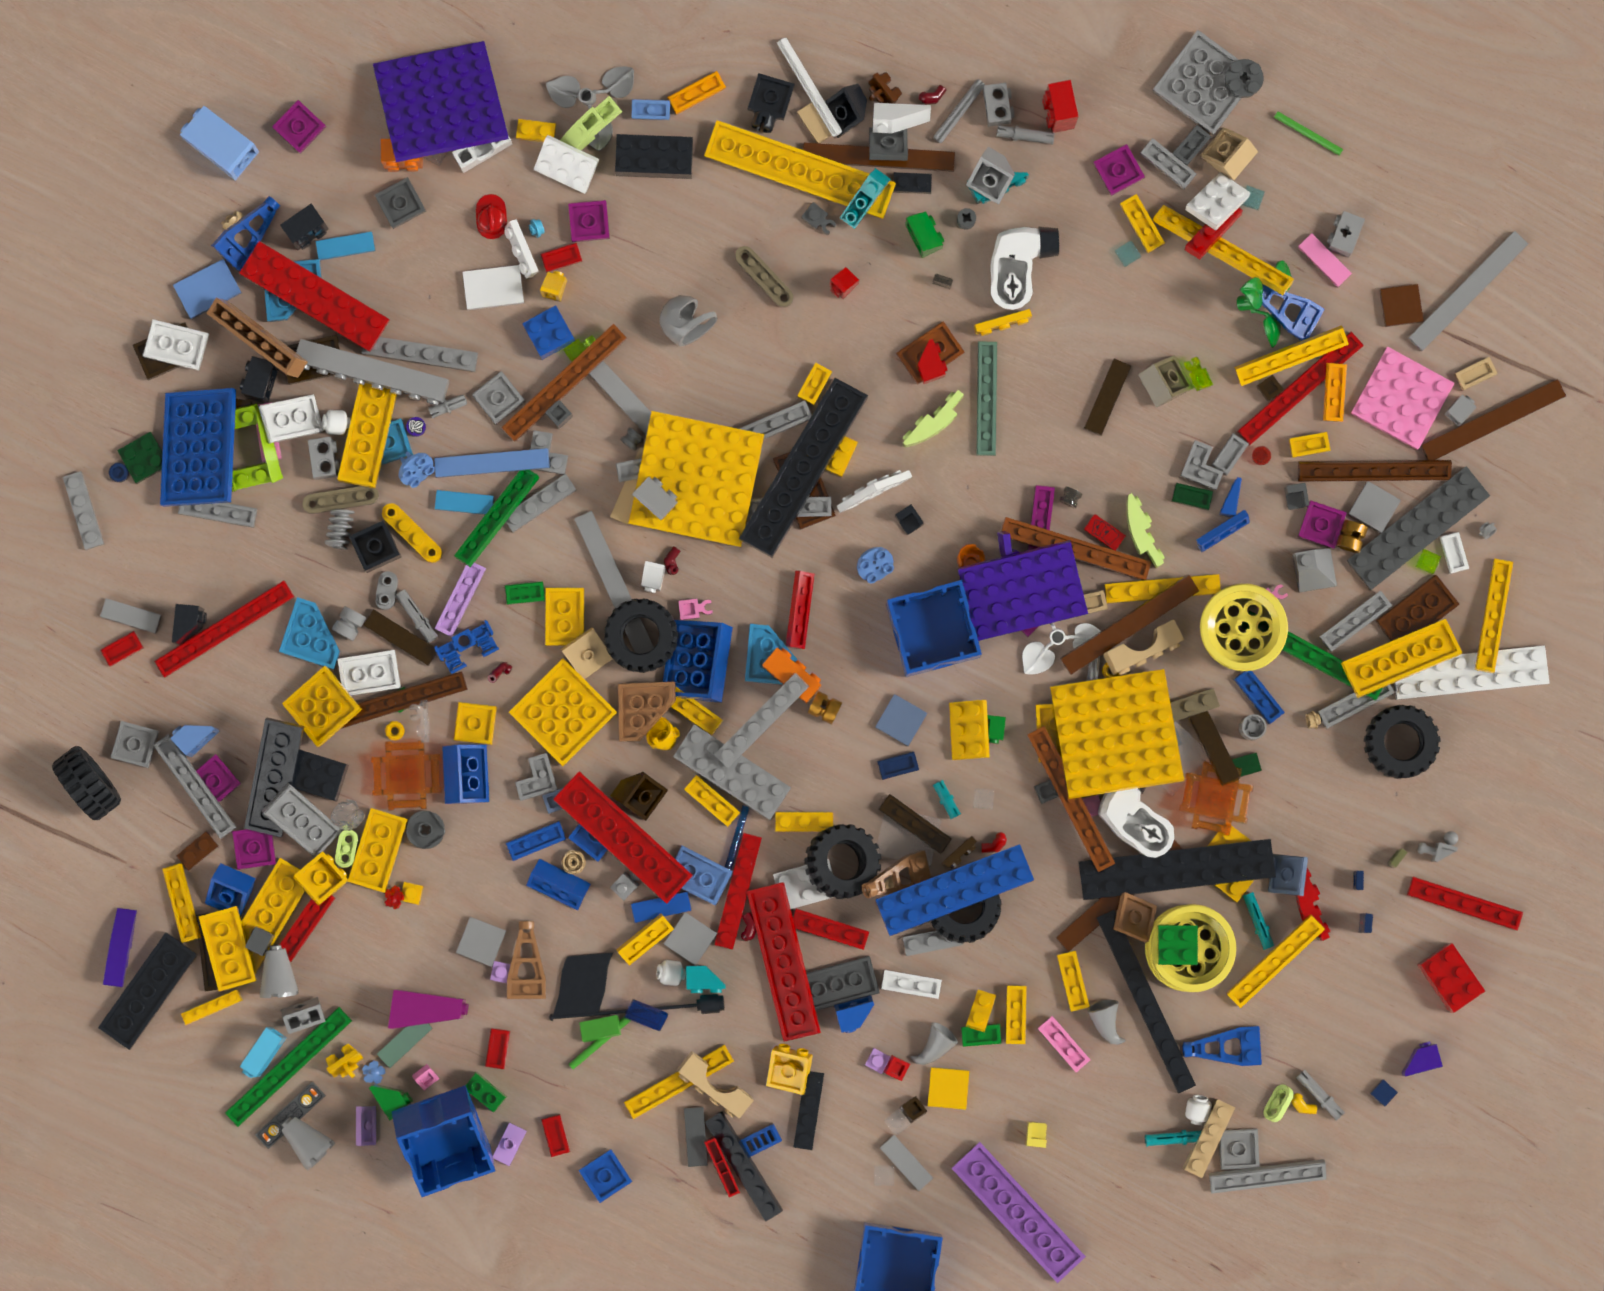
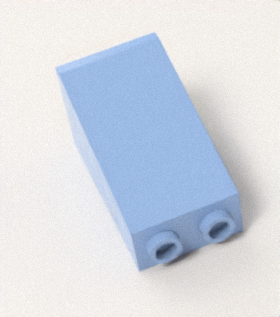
M207 107L198 108L193 114L194 118L191 122L186 123L182 127L180 136L236 181L259 153V150L253 142Z

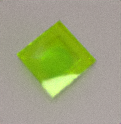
M1423 549L1415 567L1433 575L1442 556Z

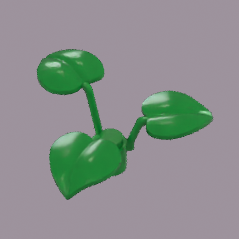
M1283 260L1278 261L1274 268L1291 277L1287 263ZM1251 278L1240 288L1244 295L1238 296L1237 307L1240 311L1250 310L1251 313L1262 314L1266 317L1263 321L1265 334L1271 348H1274L1280 337L1281 325L1272 314L1257 310L1262 305L1263 285L1259 278Z

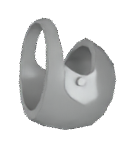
M678 295L670 299L663 306L660 314V326L663 332L678 346H686L702 337L715 325L718 319L715 312L705 313L694 319L693 315L697 309L698 301L691 296ZM710 319L706 324H700L705 320Z

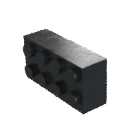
M617 134L616 176L692 179L693 137Z
M300 750L293 787L338 801L349 765Z

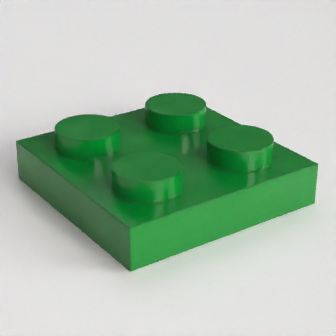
M1158 925V965H1198V926Z

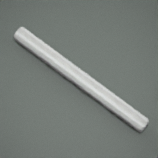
M780 39L777 45L831 135L833 137L838 136L842 132L840 126L788 39Z

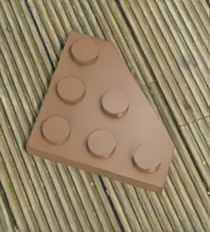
M675 682L618 684L619 742L640 741L675 703Z

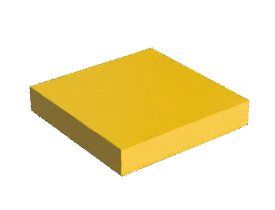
M458 702L454 741L492 745L497 707Z
M931 1067L927 1106L966 1110L970 1071Z

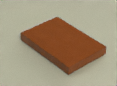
M944 321L896 353L917 385L922 382L917 365L930 339L933 338L934 343L938 342L941 350L939 357L941 361H945L946 365L965 353Z

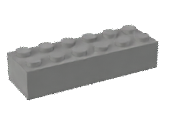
M693 725L673 757L754 811L771 820L791 787L742 755L727 768L714 755L724 743L696 725Z

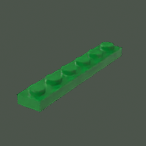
M531 470L519 471L455 553V558L471 568L540 477Z

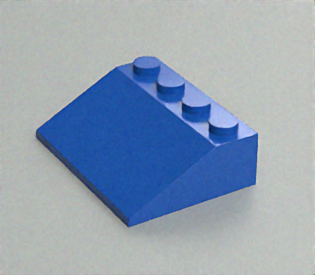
M674 620L678 632L677 647L671 659L665 664L663 682H675V688L677 687L683 691L675 692V697L722 703L733 627L720 622Z

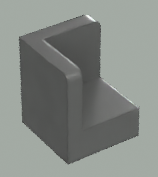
M560 400L545 412L559 429L573 417L572 413Z
M1306 483L1288 485L1284 488L1288 510L1309 506Z
M255 926L245 947L261 956H265L266 950H268L275 935Z

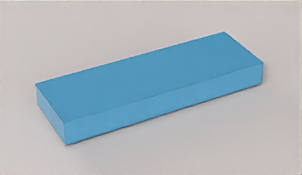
M372 232L316 241L318 259L320 261L376 251Z
M437 490L435 510L486 515L493 506L494 496Z

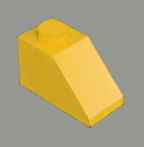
M553 271V273L547 272L540 288L542 297L561 302L567 283L563 273Z

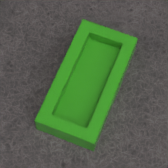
M617 1015L579 1022L584 1043L621 1035L619 1016Z

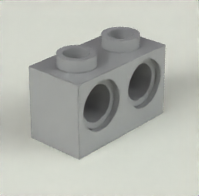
M1006 83L984 85L983 95L988 127L1011 124V118H1014L1013 106L1010 107L1009 99H1012L1011 89L1007 88ZM999 91L1003 97L995 99L992 94ZM997 110H1003L1005 112V116L999 118L996 116L995 112Z
M331 437L308 440L313 478L319 480L338 477L340 463L335 458V453L338 452L336 441H333ZM322 444L328 445L326 453H319V447ZM324 463L331 464V469L328 472H322L321 470Z

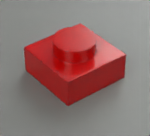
M891 1055L883 1072L902 1081L910 1064Z

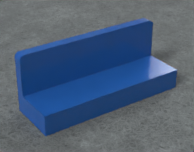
M542 859L538 860L526 886L576 910H579L591 885L589 882L569 874Z

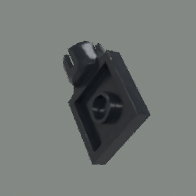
M758 73L748 105V111L754 113L751 122L752 128L760 131L761 125L764 123L763 133H771L777 120L784 121L795 86L794 83Z

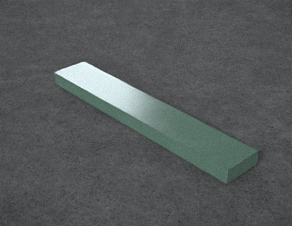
M978 341L976 456H996L997 342Z

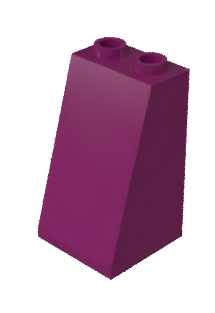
M395 989L393 990L388 1028L394 1029L462 1019L468 1013L469 1004L466 1003V999Z

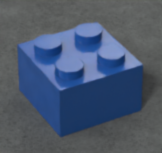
M556 305L522 323L542 360L575 342Z

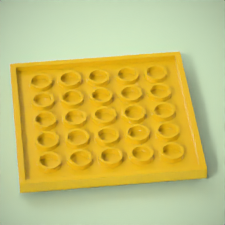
M651 411L636 489L648 477L653 479L655 476L663 483L661 487L666 492L671 490L677 496L675 500L678 503L663 520H660L634 497L628 524L741 547L742 541L739 540V537L746 527L765 434Z
M1164 669L1050 687L1069 799L1184 781Z

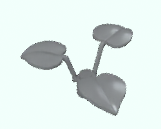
M622 66L606 72L602 79L603 85L607 88L605 90L595 89L592 91L589 88L581 89L577 79L572 76L559 77L547 82L546 86L550 97L557 105L563 108H570L575 105L576 98H579L590 109L596 102V94L608 93L610 91L611 95L615 98H623L629 95L634 84V69ZM611 122L595 135V139L588 145L597 151L605 148L610 142L613 133Z

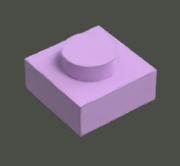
M494 961L490 980L507 983L511 964Z
M873 1048L865 1065L882 1074L890 1056Z

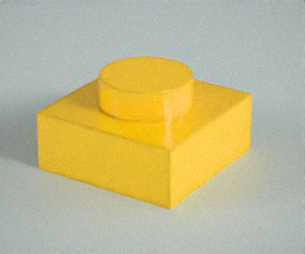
M404 882L402 889L403 901L419 905L424 886Z

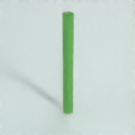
M1279 111L1274 116L1275 119L1340 156L1343 151L1339 146Z
M628 1014L619 1021L620 1030L632 1020ZM611 1037L596 1040L572 1060L569 1066L574 1070Z

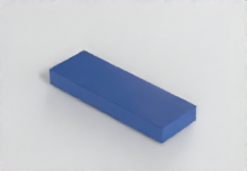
M1243 510L1198 538L1196 541L1200 551L1204 552L1249 524V515L1246 510Z
M1244 671L1233 679L1269 725L1285 713L1253 671Z
M559 821L507 842L506 845L512 860L515 861L564 841L566 836Z
M688 892L676 894L667 904L661 898L631 904L635 923L654 919L661 913L665 917L692 911Z

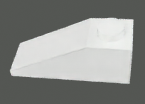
M874 103L873 133H895L929 122L931 105Z

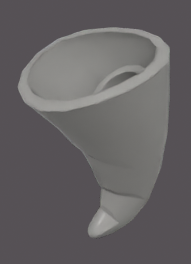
M1112 999L1096 1002L1087 1011L1098 1032L1111 1044L1119 1045L1124 1043L1126 1040L1119 1037L1116 1033L1115 1021L1119 1002Z
M932 1022L928 1042L922 1053L910 1058L916 1064L926 1065L945 1055L958 1041L948 1028L939 1023Z

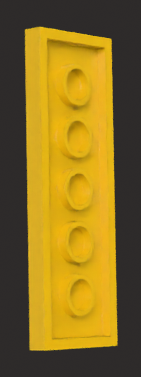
M369 383L359 384L337 478L338 481L376 489L397 397L396 394L390 392L391 389L383 387V390L372 388V384Z
M1443 619L1342 662L1341 665L1357 698H1360L1457 657L1463 652L1447 620Z
M279 858L241 921L247 942L255 926H258L275 935L270 946L274 945L306 892L293 878L301 869L282 858ZM249 950L256 974L265 960V956Z

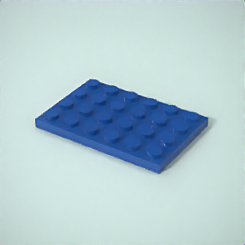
M225 388L165 393L161 506L231 502L236 389Z

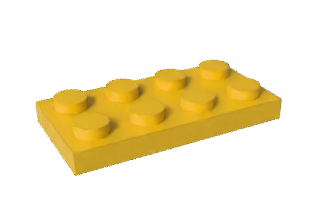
M373 808L370 809L348 882L383 893L386 892L408 819Z
M237 906L199 916L218 991L257 981L249 949L245 947L247 941Z

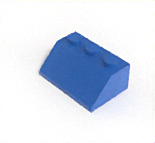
M487 745L442 746L445 804L489 802Z

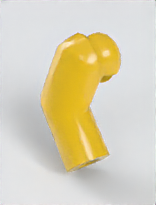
M1300 1093L1293 1094L1291 1102L1299 1113L1317 1114V1105L1306 1104Z

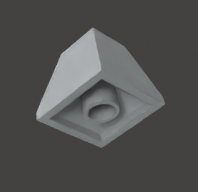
M987 147L966 186L999 204L1015 173L1004 155Z
M1330 549L1309 550L1292 555L1299 593L1337 586Z

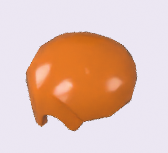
M975 544L965 545L960 549L957 556L958 567L986 561L984 551Z

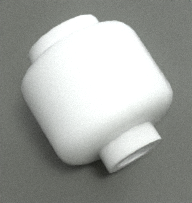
M328 410L322 417V429H325L327 434L344 435L346 429H349L351 419L347 417L346 412L343 410Z
M664 960L657 966L656 977L663 985L678 986L681 980H685L686 969L683 968L680 961Z
M1193 1095L1187 1101L1185 1116L1191 1120L1192 1124L1202 1125V1122H1206L1211 1113L1212 1103L1206 1096Z

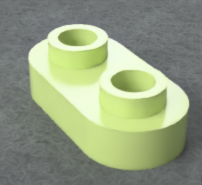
M347 829L342 831L338 838L335 862L342 868H348L354 863L359 838L353 830ZM351 836L352 842L347 843L346 837ZM345 854L349 857L347 862L342 860V856Z
M1281 1084L1275 1088L1263 1111L1266 1119L1271 1122L1281 1120L1293 1099V1090L1290 1087Z

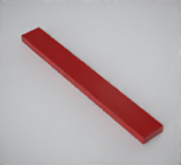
M1352 331L1346 335L1349 345L1322 356L1237 431L1249 443V446L1326 379L1327 363L1344 364L1364 346Z
M282 581L154 662L163 677L166 678L295 596L286 581Z

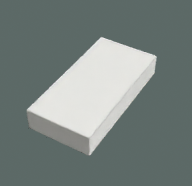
M1459 532L1439 537L1449 573L1452 574L1469 569Z

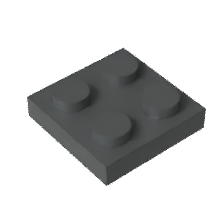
M869 127V160L907 161V129L895 133H873V128Z
M408 177L375 194L393 229L426 212Z

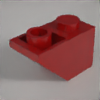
M845 267L830 279V291L837 298L841 297L844 299L859 284L860 280Z
M933 338L928 341L917 365L923 384L944 378L946 376L945 372L948 371L945 361H941L939 357L941 353L938 342L934 343Z

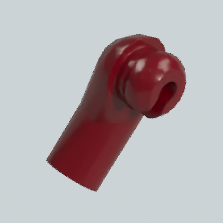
M939 85L934 92H921L919 100L925 105L936 104L947 90L942 85Z
M675 546L671 548L664 558L665 570L670 575L677 574L679 570L675 559L681 551Z
M502 662L488 675V681L495 683L502 673L510 674L512 666L507 664V662Z
M749 912L742 916L746 923V928L741 933L743 941L752 940L756 934L753 916Z

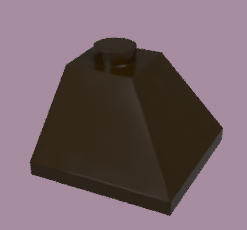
M641 772L622 779L610 796L647 821L668 789L645 772Z

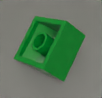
M926 211L907 217L905 226L922 258L942 249L943 242H945L940 231L936 232L934 228L936 223L932 215L928 216Z
M377 1084L369 1087L389 1121L393 1120L392 1111L411 1105L413 1102L408 1092L404 1093L403 1090Z

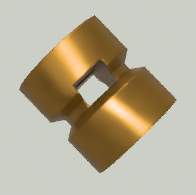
M1344 520L1341 529L1343 534L1339 535L1336 546L1352 553H1360L1363 544L1361 539L1365 538L1368 527L1354 521Z
M818 691L808 713L815 717L821 716L823 721L832 725L842 702L834 698L828 699V695Z

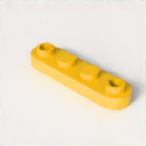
M390 503L383 507L382 517L427 562L436 563L441 559V548L399 506ZM391 509L395 511L393 516L388 515V511ZM435 550V555L429 556V551Z

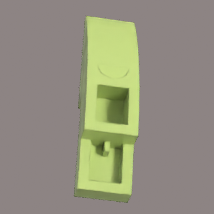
M608 96L596 108L591 107L578 119L560 141L582 150L595 139V135L623 111Z
M959 390L956 393L951 392L945 399L947 401L943 408L939 406L933 413L934 419L929 414L925 417L921 416L916 421L915 425L917 427L913 432L909 430L902 438L904 440L903 446L906 448L922 443L946 428L957 417V413L953 409L963 398L964 394Z
M1131 493L1127 496L1126 516L1131 539L1139 556L1146 552L1155 568H1158L1164 564L1163 559L1165 557L1161 550H1156L1153 545L1155 540L1151 533H1146L1145 531L1151 527L1150 523L1152 520L1148 513H1143L1140 508L1142 503L1138 496L1134 497Z

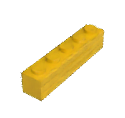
M234 990L182 1013L181 1016L185 1025H188L243 1000L239 990Z

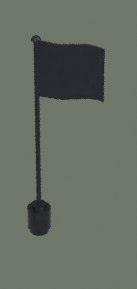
M613 953L567 956L561 974L559 997L554 1013L550 1014L549 1019L553 1021V1019L697 1007V1011H701V1014H712L725 1011L723 995L707 994L700 995V999H696V1003L599 1012L606 989L608 966Z

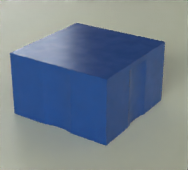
M962 580L937 586L925 592L910 593L887 600L886 606L905 677L981 657L982 653L975 628L970 619L969 605Z
M466 1085L392 1111L396 1139L405 1160L411 1167L412 1175L421 1197L496 1171L490 1143Z
M864 1222L854 1291H935V1274L939 1266L942 1235Z

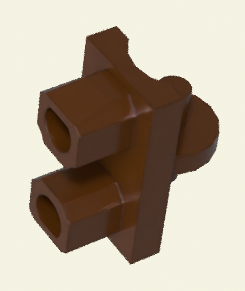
M878 72L875 73L868 82L871 86L869 88V91L872 93L869 97L871 102L877 100L878 103L895 104L902 95V92L898 87L893 89L888 87L887 84L891 82V77L887 72L880 75Z

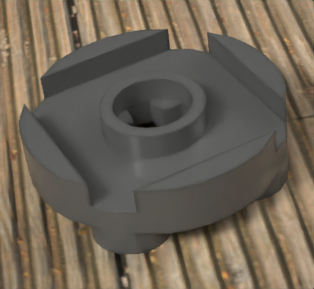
M1249 59L1233 62L1225 75L1227 88H1229L1233 95L1239 98H1249L1261 89L1264 81L1261 66ZM1243 74H1246L1247 77L1250 78V80H1247L1246 83H1243V81L1239 79V76H1243Z
M419 811L412 815L407 823L406 833L409 841L414 846L422 849L436 847L445 835V825L442 818L431 811ZM422 825L431 827L429 830L430 834H421L423 830Z

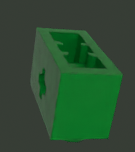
M478 1072L466 1084L468 1092L493 1113L507 1098L504 1093Z

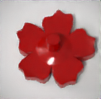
M396 885L391 887V889H386L385 897L388 899L384 903L386 906L398 909L401 901L404 900L403 892H400V887Z

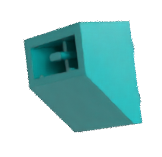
M686 966L687 990L691 989V993H703V989H710V993H722V989H726V984L707 966Z

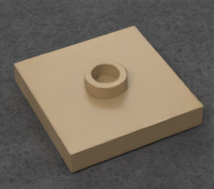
M592 627L561 649L576 672L584 679L613 659L609 655L607 647Z

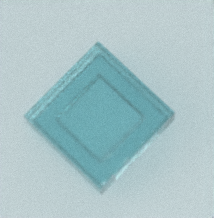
M1247 185L1246 190L1250 192V196L1242 205L1259 210L1265 191Z
M1132 241L1115 250L1124 267L1141 258Z

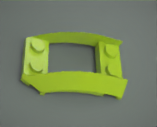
M257 404L235 408V429L258 424L266 462L233 470L232 492L264 483H274L283 479L275 444L268 443Z

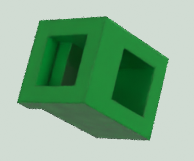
M987 715L989 720V743L999 744V741L1004 739L1006 717Z

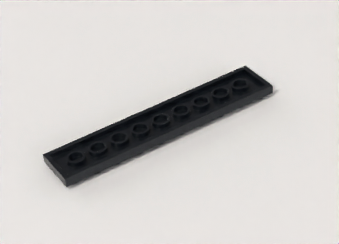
M834 378L740 535V541L771 558L774 557L868 399L867 394Z
M1271 839L1172 850L1156 858L1147 857L1144 854L1113 857L1115 864L1100 872L1097 871L1092 860L1079 862L1083 901L1121 896L1124 892L1134 895L1276 878Z

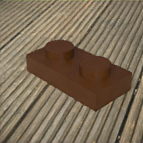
M206 831L176 856L187 870L190 871L217 849L219 845Z

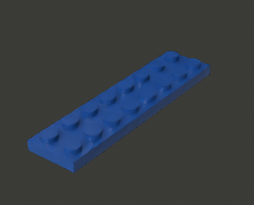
M1019 844L891 893L875 901L890 937L1034 881V878Z

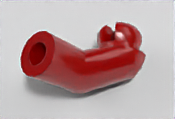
M999 832L992 843H981V853L999 852L1007 842L1006 835Z

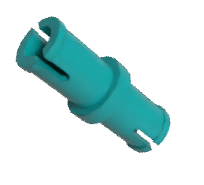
M944 780L934 784L933 787L941 800L939 802L944 806L950 820L961 815L953 800L954 796L949 793Z

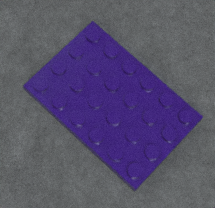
M1070 540L958 568L960 580L963 582L969 605L970 619L975 628L978 641L1088 614Z

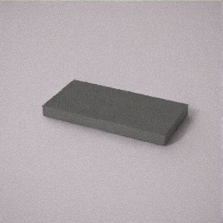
M870 956L806 973L816 1011L880 993Z

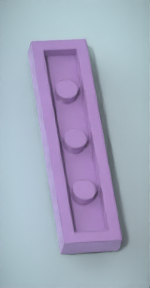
M476 563L471 568L467 565L465 566L434 629L453 637L486 568Z

